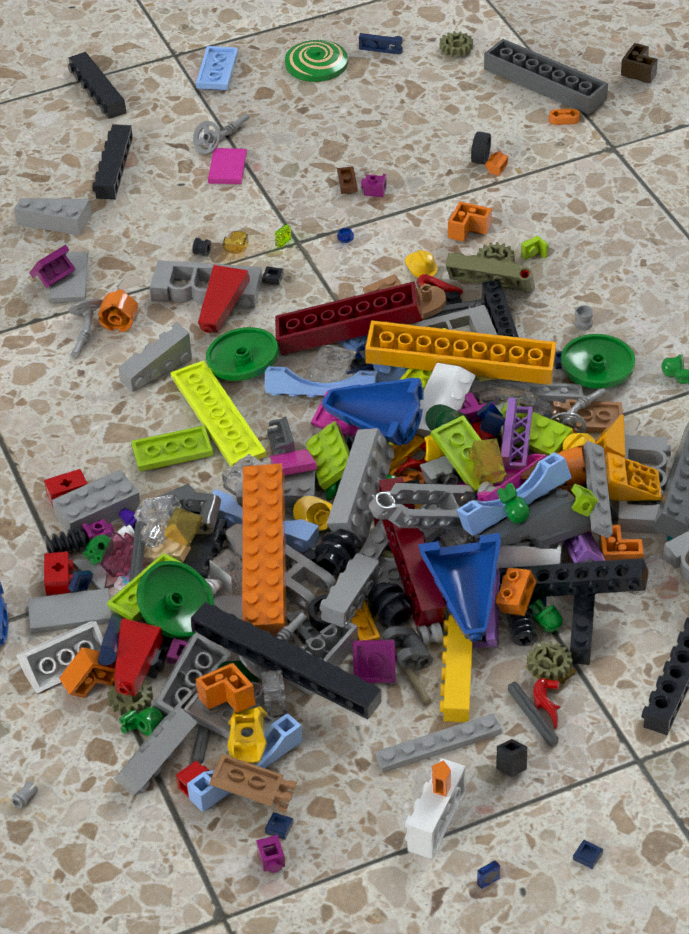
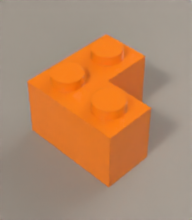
M459 201L448 221V238L464 242L470 231L486 235L492 225V208Z
M612 525L613 534L609 538L599 535L600 551L606 561L643 558L642 539H622L620 525Z
M82 647L59 679L69 695L85 698L96 683L109 686L114 683L116 660L110 665H101L98 663L100 651Z
M234 663L196 678L198 698L208 710L224 702H228L237 713L256 705L252 683Z

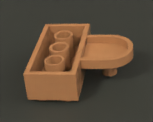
M393 274L363 287V291L365 294L401 285L402 283ZM424 284L417 289L421 301L422 321L441 312L446 306V296L441 288Z

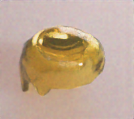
M234 231L231 233L230 238L224 237L222 247L230 254H239L248 248L249 238L246 232Z

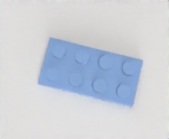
M207 46L196 80V88L228 90L238 55V48Z

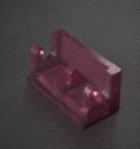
M118 532L113 533L99 564L112 577L127 576L131 567L134 538L126 532L124 534L125 538Z

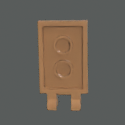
M566 399V403L553 401L552 415L568 412L576 404L577 400ZM593 401L587 408L579 410L576 414L583 417L586 421L585 432L602 433L621 414L623 415L622 402ZM577 422V429L581 427V422Z
M222 754L209 785L272 806L274 803L280 811L286 813L289 804L283 801L290 802L294 792L288 789L295 790L297 782L284 780V775Z

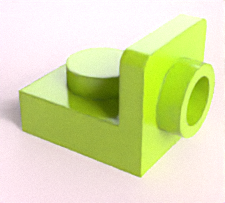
M537 235L521 243V257L526 260L539 253L542 257L547 258L549 245Z
M574 484L571 491L576 496V500L572 505V509L588 517L597 504L598 499L591 490Z

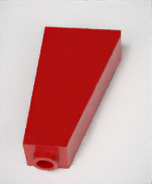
M213 265L198 320L202 331L206 333L219 332L250 282L248 270Z
M122 618L114 675L116 692L136 697L163 642L161 627Z

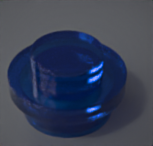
M341 228L337 233V240L342 243H349L354 239V233L350 228Z

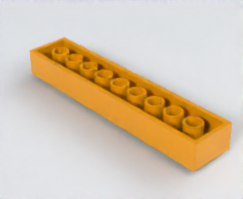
M371 321L365 356L366 363L433 371L436 363L460 366L479 377L551 385L556 342Z

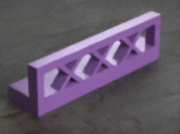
M508 398L501 451L503 469H524L527 466L533 407H517L516 398ZM517 413H528V416L521 420L517 417ZM522 426L526 430L519 435L515 430ZM521 441L524 444L521 448L517 449L514 447V444ZM519 456L522 458V463L512 462V459Z
M591 531L563 540L574 563L587 562L589 558L594 561H606Z
M497 566L491 595L493 601L486 629L487 641H473V648L498 647L499 607L496 604V595L499 593L500 571Z

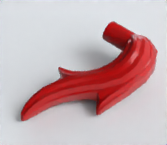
M427 274L420 275L416 281L419 288L424 284H429L441 288L444 293L457 290L459 294L463 293L461 288Z
M423 442V443L420 445V448H421L425 453H426V442ZM426 454L420 460L407 456L408 461L398 467L396 474L407 469H416L422 473L420 465L427 462L425 461Z
M544 678L539 679L533 687L535 707L537 709L541 707L546 710L552 719L554 729H557V710L561 706L549 700L547 690L548 688L559 689L560 682Z

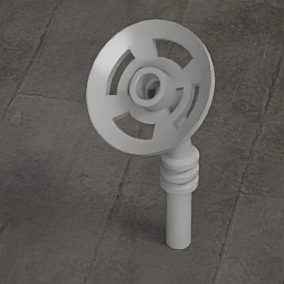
M244 114L234 123L231 122L222 131H219L218 126L214 122H201L193 134V143L196 150L203 154L213 152L217 148L220 139L227 135L230 136L237 131L239 126L250 119L249 115ZM209 126H213L216 131L209 130ZM204 144L208 146V149L205 150L200 145Z
M87 299L69 308L70 314L86 317L83 330L77 337V343L71 352V356L78 357L83 345L89 340L94 311L100 308L102 299Z
M601 388L589 396H583L576 401V404L568 412L558 413L551 420L558 418V423L568 427L573 426L575 433H584L586 431V421L576 413L604 396L605 390ZM577 422L582 424L579 429L576 428Z
M300 613L288 626L283 627L277 633V638L289 640L293 636V632L307 619V616L304 613ZM239 655L244 666L256 677L263 681H270L272 679L270 670L252 661L250 662V660Z

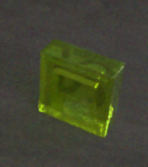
M285 224L275 231V246L281 248L291 240L290 225Z

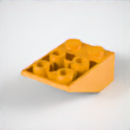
M622 414L595 440V444L604 448V455L607 452L623 458L626 455L624 415Z
M606 453L605 464L609 499L615 501L662 499L658 470L619 455Z

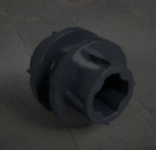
M339 529L326 533L321 542L316 546L315 555L317 559L315 564L329 572L332 576L344 573L349 560H353L358 553L356 547L358 541L346 530Z
M381 582L371 588L367 596L369 601L368 611L373 617H376L377 622L381 626H388L389 628L393 626L401 627L408 622L412 615L410 608L411 598L407 593H403L402 588L398 584Z

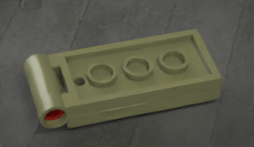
M459 252L454 254L448 253L446 269L451 280L476 284L500 280L502 288L520 290L525 293H531L535 289L531 269L528 267L521 268V264H516L514 261L507 260L503 262L496 258H481L478 255L466 256Z

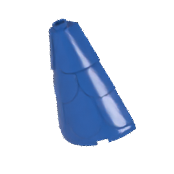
M407 378L330 389L326 397L323 398L322 406L325 412L350 426L354 425L360 429L378 428L387 442L401 446L402 444H408L419 428L423 409H420V400L424 399L423 386L420 378Z
M500 533L480 535L477 543L441 548L439 541L418 544L420 555L432 574L434 582L445 599L447 608L462 634L472 642L481 640L482 636L486 633L493 601L491 595L497 573L496 566L501 545Z

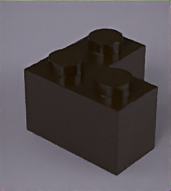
M634 43L622 59L621 76L644 83H651L657 75L658 59L648 57L649 46Z

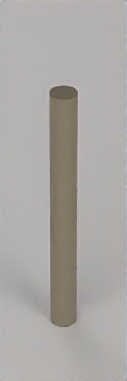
M395 647V656L401 651L400 647ZM403 668L423 704H430L431 699L414 670Z

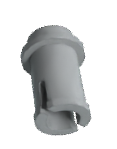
M28 781L18 793L12 795L11 802L16 808L26 807L27 801L37 793L38 788L36 785L29 791L34 784L33 782Z

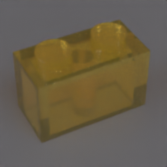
M497 439L474 441L472 448L469 449V458L474 463L473 474L478 479L479 485L484 481L490 483L502 482L505 469Z

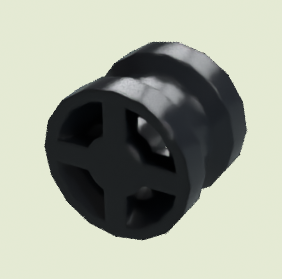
M196 237L192 246L193 254H202L208 257L211 251V240L206 239L204 241Z

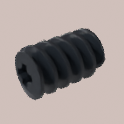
M75 527L74 533L71 529H68L67 536L61 531L59 538L53 533L52 540L48 535L44 536L47 553L65 552V550H68L70 554H73L74 547L78 552H80L82 545L85 550L87 547L83 528L81 531L79 527Z
M527 607L525 616L507 614L512 641L519 646H529L538 640L532 615L533 612L530 607Z

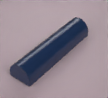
M118 613L111 615L101 644L98 663L101 665L112 664L117 656L122 618L125 619Z

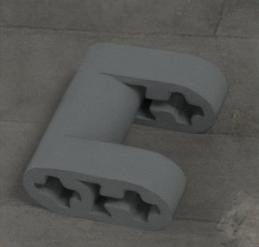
M187 493L183 502L184 508L189 511L200 512V515L181 514L177 523L178 529L185 533H213L221 505V498L209 493Z
M393 626L384 631L382 635L384 640H395V647L404 648L396 656L402 668L425 669L432 664L433 657L413 628Z

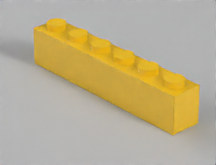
M449 612V619L444 620V632H448V636L444 635L443 648H447V651H443L442 664H446V667H442L441 680H445V684H441L440 696H444V700H440V713H444V722H468L473 642L464 637Z

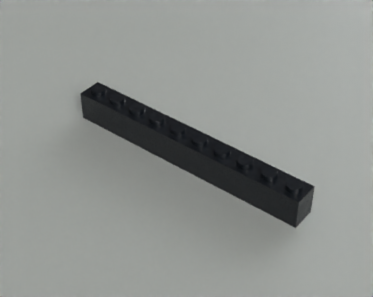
M217 518L213 533L194 534L189 544L191 549L182 563L195 569L204 579H208L210 570L209 560L215 564L217 554H220L222 551L223 542L226 540V530L229 529L227 528V520ZM162 635L163 642L149 668L147 677L156 679L159 671L164 669L165 659L173 638Z
M204 602L191 617L193 632L199 633L210 641L367 720L382 702V689L375 684H370L360 679L357 675H352L340 667L324 661L320 657L313 656L304 649L297 648L286 640L279 639L270 632L263 631L252 623L245 622L234 614L221 610L216 605Z

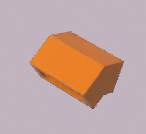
M501 150L491 155L485 163V167L489 173L500 176L508 165V156L504 155Z
M443 760L432 766L433 793L446 797L451 788V769Z

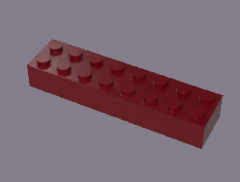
M415 281L276 315V341L282 355L369 334L371 321L405 325L422 321L420 295Z
M403 477L379 480L378 493L391 491L395 483H404ZM402 504L408 507V509H415L414 504ZM381 519L404 591L411 598L410 608L417 632L420 626L430 627L438 622L442 629L443 621L446 619L445 610L448 608L445 599L434 582L432 574L420 555L418 544L426 542L424 532H421L420 528H399L390 520Z

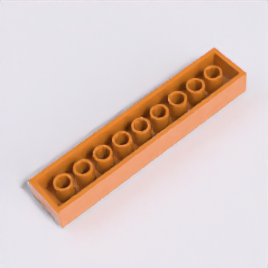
M282 463L243 466L242 620L252 623L263 631L270 632L275 637L286 626L285 478Z

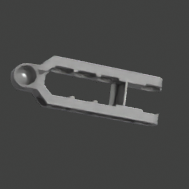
M395 483L391 491L378 493L370 502L369 507L376 519H388L399 528L463 529L457 513L458 505H465L474 500L475 493L469 485ZM402 504H434L437 506V509H408V507Z
M234 524L226 530V541L228 547L237 554V565L242 568L243 525ZM285 544L286 567L291 568L286 572V598L300 608L308 610L311 601L315 597L300 583L306 580L315 587H320L329 592L330 588L336 585V581L329 572Z

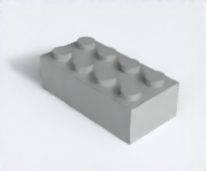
M121 469L52 500L55 517L66 532L68 529H71L73 533L75 527H79L82 531V524L84 523L89 525L105 519L106 523L113 522L120 518L119 512L124 508L133 512L141 509L139 492Z

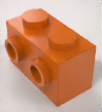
M507 569L506 575L502 578L500 592L496 595V604L502 613L525 616L537 581L531 570Z

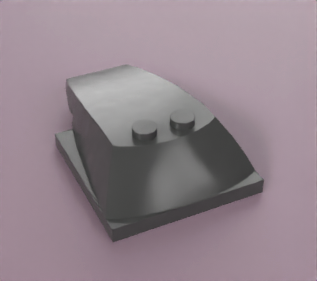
M555 487L548 494L540 496L528 505L530 515L525 522L515 524L506 516L497 524L489 526L482 533L474 536L479 538L480 535L500 533V546L520 542L524 539L540 548H544L591 531L590 516L587 517L573 511L572 505L576 500L575 496L567 490Z

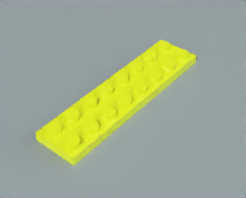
M204 360L171 372L172 380L202 425L205 426L206 431L232 469L267 457L266 450Z

